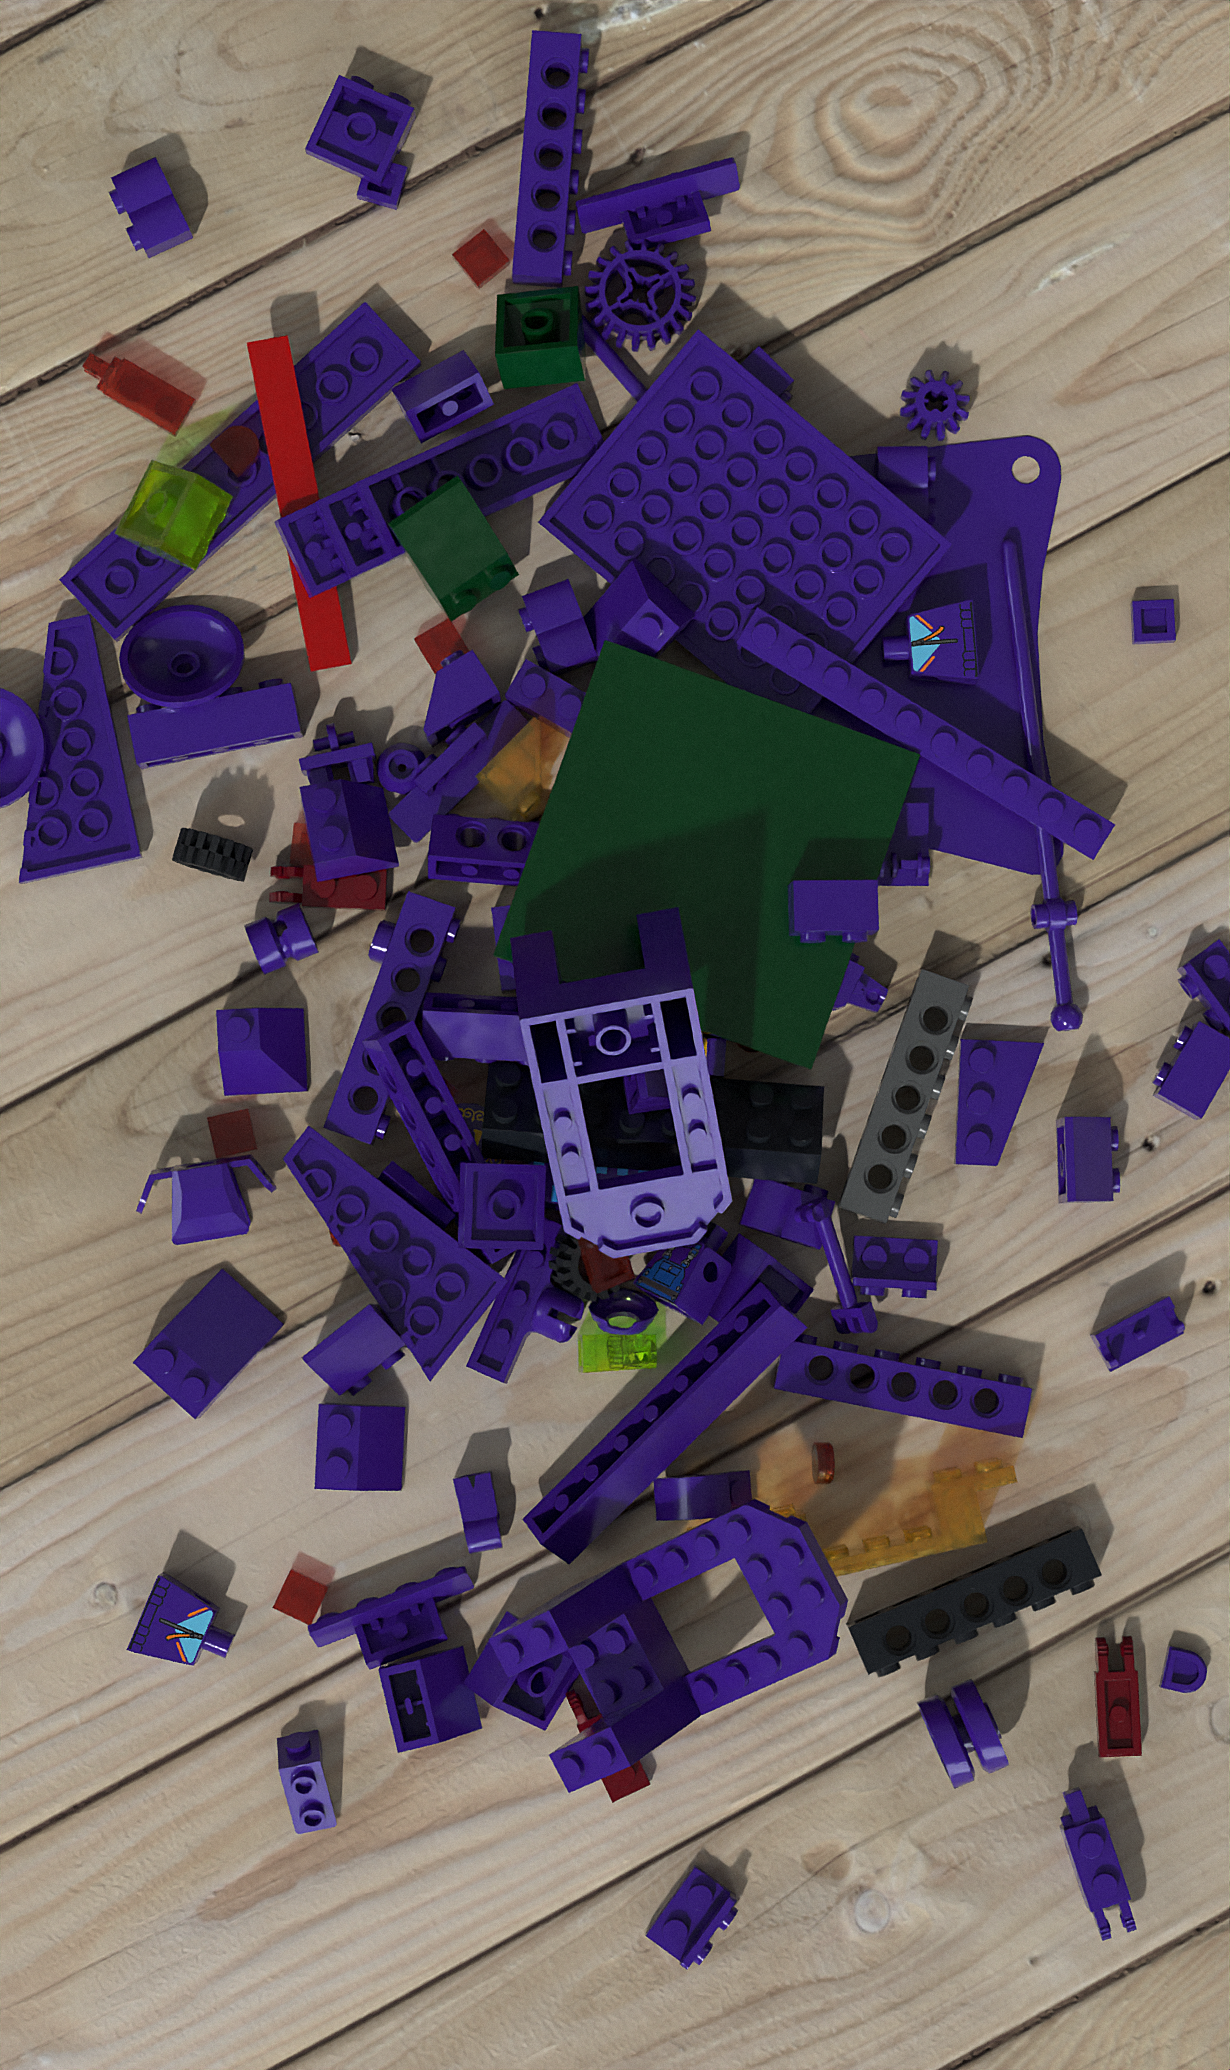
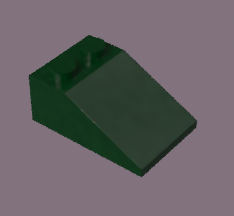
M458 475L388 523L427 591L451 622L462 614L471 611L476 604L495 591L504 588L512 579L519 575L505 548Z

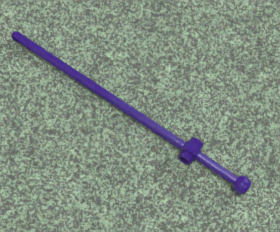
M1008 538L1001 543L1000 548L1028 772L1046 782L1016 542ZM1035 825L1044 900L1040 904H1032L1030 914L1033 928H1045L1048 932L1057 1006L1051 1012L1050 1021L1058 1032L1077 1030L1083 1022V1014L1081 1009L1076 1004H1073L1064 932L1066 926L1077 924V907L1074 900L1063 901L1060 897L1053 836Z

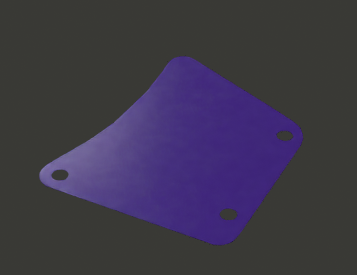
M1031 436L928 447V456H935L936 460L935 481H928V498H936V522L929 523V525L951 542L953 546L852 665L1028 771L1000 548L1001 543L1005 539H1013L1016 542L1045 778L1046 783L1052 786L1043 740L1037 634L1042 574L1061 483V465L1058 456L1046 442ZM875 453L849 456L875 478ZM1023 456L1035 459L1040 468L1037 479L1028 484L1017 481L1012 473L1014 462ZM966 600H973L979 680L976 685L909 679L907 660L884 662L882 637L905 635V619L908 615ZM825 697L810 714L914 752ZM920 755L904 803H929V849L1030 875H1041L1035 825ZM1053 836L1057 867L1063 856V842Z

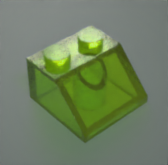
M151 460L114 534L172 563L196 570L200 561L206 556L208 545L218 525L224 520L233 496L197 473Z

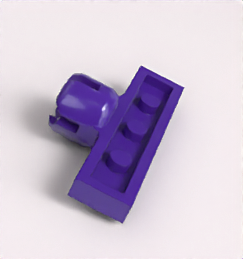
M544 1217L543 1250H516L505 1276V1279L509 1282L496 1297L466 1367L507 1384L525 1341L531 1333L541 1334L559 1343L569 1341L574 1335L577 1327L561 1321L557 1317L562 1312L581 1320L584 1303L581 1298L556 1287L551 1276L556 1271L549 1268L548 1262L556 1260V1256L549 1254L551 1246L557 1249L560 1246V1243L554 1239L558 1234L568 1235L564 1232L563 1225Z

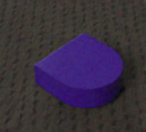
M386 920L380 921L368 954L371 961L382 964L396 926L395 923Z
M1168 1645L1159 1687L1181 1693H1191L1198 1690L1204 1684L1207 1677V1667L1204 1660L1191 1650Z

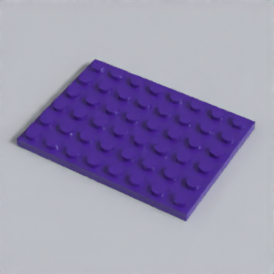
M699 329L538 521L540 525L610 584L636 558L695 614V617L675 640L728 685L808 714L812 713L824 696L736 644L756 608L762 609L850 664H853L953 546L944 536Z

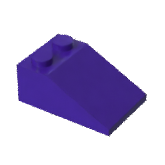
M221 1269L134 1360L133 1364L194 1419L201 1418L285 1324L224 1269Z
M369 1304L305 1354L302 1359L339 1396L347 1391L352 1396H355L372 1382L368 1376L369 1373L380 1365L387 1370L405 1356V1353L401 1350L405 1343L378 1304Z

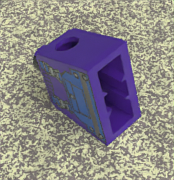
M710 1221L707 1225V1232L697 1243L659 1250L633 1284L661 1305L703 1325L732 1270L731 1263L716 1253L727 1237L728 1232Z

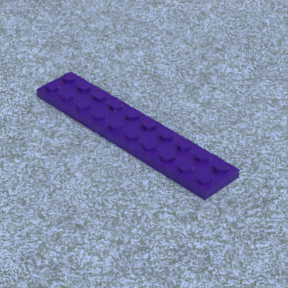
M366 302L361 304L294 365L313 464L392 392L391 389L404 382L422 365L415 354ZM256 400L59 579L116 642L122 639L140 620L145 618L276 498L258 401Z

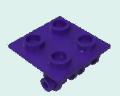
M903 803L877 879L878 886H929V803Z

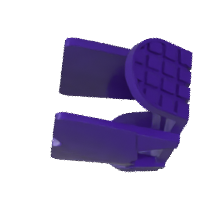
M252 1154L176 1165L151 1171L136 1212L142 1214L155 1180L172 1178V1242L175 1245L243 1235L248 1233L251 1220L233 1168L247 1165L271 1193L277 1187Z

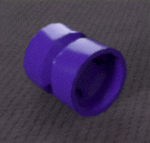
M299 903L278 911L274 920L263 917L244 925L252 949L264 974L285 967L290 957L299 961L319 953Z

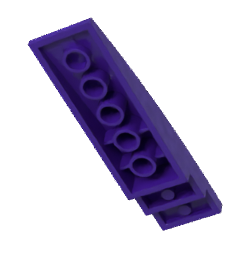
M576 383L364 478L305 508L282 517L274 523L309 598L405 555L406 553L388 523L457 475L486 518L576 476L601 447L604 440L579 385Z

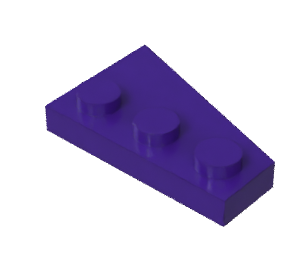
M960 1039L954 1164L998 1166L1044 1043Z

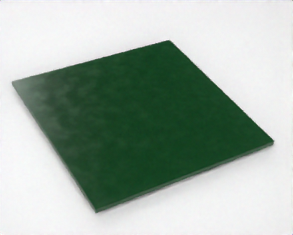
M605 640L493 956L513 963L510 938L552 930L562 981L568 983L644 969L645 964L636 915L679 907L701 1031L811 1070L855 943L842 942V935H826V942L801 943L800 936H789L788 885L793 880H877L920 754Z

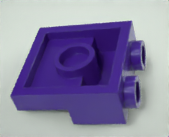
M339 75L306 145V154L381 187L396 154H400L416 119L415 108L411 107V102L407 98L397 93L389 92L388 96L373 90L374 86L361 77L351 76L348 79Z

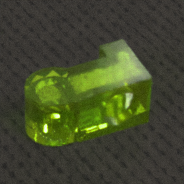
M577 1334L578 1372L589 1373L658 1368L657 1334Z

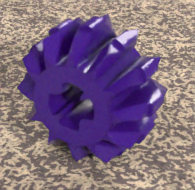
M927 370L924 375L925 384L919 378L913 377L909 383L913 391H902L900 398L908 404L900 408V416L913 417L906 427L909 431L915 430L919 425L923 427L920 434L922 440H927L930 430H935L937 440L943 441L945 438V428L950 433L957 434L960 426L956 420L966 421L968 419L969 412L961 407L969 403L970 396L967 394H957L963 386L961 380H957L951 385L947 384L949 372L943 371L940 380L935 381L932 370ZM929 400L933 403L941 400L943 402L941 410L939 411L936 408L931 412L927 410Z

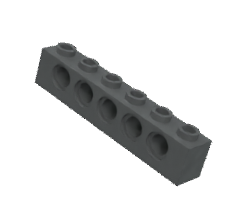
M924 969L919 971L838 1202V1208L883 1224L887 1223L889 1216L897 1218L904 1199V1194L898 1193V1189L903 1177L911 1178L918 1155L911 1152L916 1138L924 1139L932 1116L925 1112L930 1098L938 1100L946 1076L940 1075L939 1072L944 1058L952 1060L959 1037L952 1034L957 1020L965 1021L970 1010L973 997L966 995L970 985ZM936 1008L943 1012L946 1019L943 1029L933 1031L925 1026L923 1015L927 1009ZM922 1047L930 1052L932 1063L928 1069L917 1070L911 1065L909 1055L912 1049ZM907 1086L916 1091L918 1103L914 1109L905 1110L898 1106L895 1096L899 1088ZM897 1126L903 1131L905 1139L899 1149H889L884 1145L882 1132L886 1127ZM875 1165H882L890 1172V1183L884 1189L874 1188L868 1181V1172Z

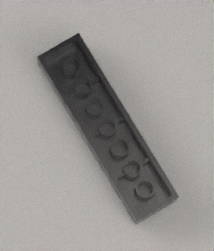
M505 1061L489 1063L482 1126L481 1154L483 1158L549 1163L531 1073L527 1065ZM622 1076L578 1084L595 1167L651 1171L682 1165L671 1108L629 1114ZM710 1077L728 1177L817 1184L822 1155L824 1086Z

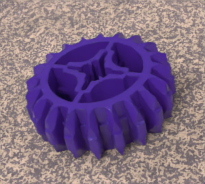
M646 239L641 243V250H633V245L629 240L625 241V253L623 254L615 246L610 247L611 262L605 257L599 256L597 265L603 272L590 270L588 279L596 285L585 286L584 290L585 296L594 298L585 304L587 312L597 313L591 319L592 326L595 328L607 324L602 331V338L607 340L615 333L618 334L616 338V347L622 348L626 339L632 340L633 352L639 351L640 341H647L649 351L655 350L656 337H659L665 345L670 344L671 337L668 330L670 329L675 334L681 335L684 327L679 320L690 321L692 318V312L685 306H692L696 303V296L686 293L695 287L694 279L683 278L689 272V266L687 264H680L674 267L679 254L673 251L664 258L665 245L662 243L656 245L654 252L648 251L649 243ZM633 267H650L663 275L660 276L657 273L650 277H643ZM619 273L623 279L625 291L616 297V303L608 306L605 297L606 291L612 279ZM671 285L675 299L668 313L661 318L655 301L664 294V289ZM633 286L635 289H642V293L644 289L648 291V307L645 302L639 303V299L636 302L632 300ZM630 314H637L648 325H632L622 321L618 316L621 315L623 318Z

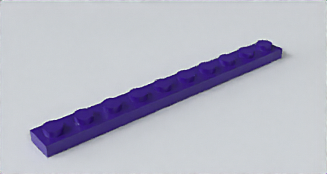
M758 607L736 641V644L1094 860L1115 826L1111 821Z

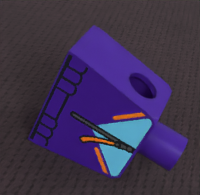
M966 600L908 615L905 619V635L882 637L884 662L907 660L909 679L976 685L979 680L973 600Z
M162 1572L157 1576L127 1650L194 1666L198 1662L203 1649L226 1658L235 1634L213 1626L220 1610L217 1605L169 1574Z

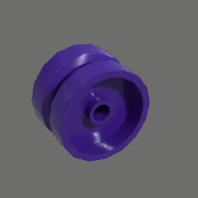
M972 1679L951 1687L950 1695L957 1714L951 1716L944 1699L937 1694L917 1702L922 1718L954 1789L974 1781L975 1770L968 1753L974 1751L982 1769L989 1774L1009 1766L1008 1759L1000 1742L1002 1737L988 1704L986 1702L983 1703Z

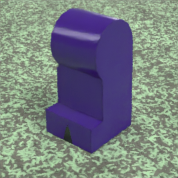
M492 1471L454 1477L453 1483L469 1554L503 1548L499 1524L500 1515Z

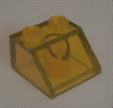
M535 717L475 776L478 787L512 821H515L520 815L524 819L528 818L542 803L540 800V794L543 792L541 723Z

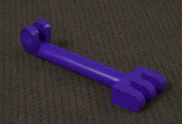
M825 1197L816 1198L798 1206L794 1211V1219L797 1223L815 1222L841 1303L830 1310L838 1333L875 1332L878 1328V1321L872 1303L858 1302Z

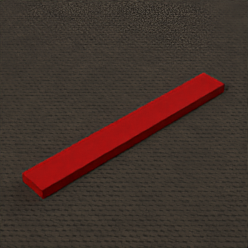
M288 335L247 342L280 518L320 500ZM287 551L310 672L351 665L337 586L309 598Z

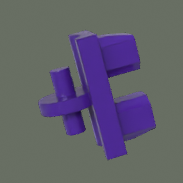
M335 723L326 724L328 736L313 739L315 752L330 748L331 752L299 758L301 771L304 776L308 777L310 785L334 781L332 770L347 766L352 782L361 784L374 783L373 761L377 760L373 743L341 749L340 746L356 743L353 731L337 734Z

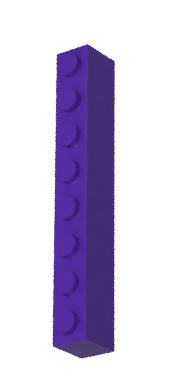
M760 1281L523 1518V1521L539 1543L570 1565L808 1328L790 1306Z

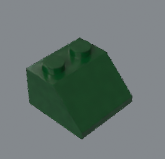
M579 286L497 295L495 357L504 389L585 381L586 347Z

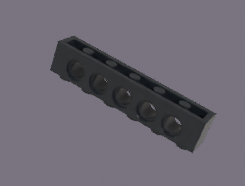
M1076 1526L846 1625L868 1675L876 1672L878 1677H883L901 1668L899 1661L915 1655L916 1660L920 1661L939 1653L938 1645L954 1639L955 1644H960L979 1635L977 1628L991 1622L994 1628L1011 1623L1018 1619L1015 1612L1029 1606L1032 1607L1033 1611L1044 1609L1057 1602L1054 1597L1055 1595L1069 1589L1072 1595L1084 1592L1094 1587L1093 1579L1102 1576L1083 1529ZM1052 1559L1059 1560L1064 1569L1062 1577L1056 1582H1046L1042 1576L1043 1565ZM1011 1576H1020L1025 1583L1023 1594L1015 1599L1007 1598L1003 1593L1004 1582ZM974 1592L982 1593L986 1598V1607L978 1615H970L964 1609L966 1597ZM942 1609L948 1616L946 1626L936 1632L928 1630L925 1625L926 1615L931 1610ZM897 1625L906 1627L909 1631L908 1642L900 1648L889 1646L886 1642L888 1630Z

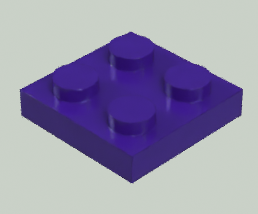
M460 1163L458 1248L543 1250L546 1165Z

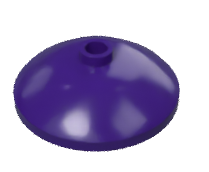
M177 605L155 611L140 620L126 635L120 649L119 662L126 684L137 696L155 705L181 708L205 703L225 692L235 682L242 670L245 648L239 629L224 614L199 605Z
M0 688L1 809L18 801L33 787L42 771L46 755L44 730L36 713L23 699Z

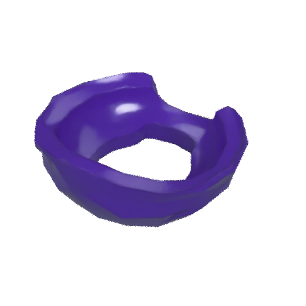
M625 1287L616 1293L608 1291L609 1298L602 1300L597 1297V1301H591L588 1306L591 1317L596 1321L598 1327L604 1332L617 1335H633L643 1332L652 1323L659 1311L656 1303L649 1296ZM617 1316H625L637 1321L629 1328H619L610 1325L608 1320Z

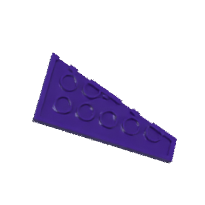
M90 614L50 622L48 625L43 668V688L38 711L39 720L45 735L46 755L39 778L29 790L27 826L23 840L24 852L19 875L20 884L143 858Z
M308 1126L284 1156L283 1160L347 1254L352 1265L383 1312L386 1313L407 1348L421 1366L428 1380L432 1381L509 1281L467 1248H458L457 1240L311 1126Z

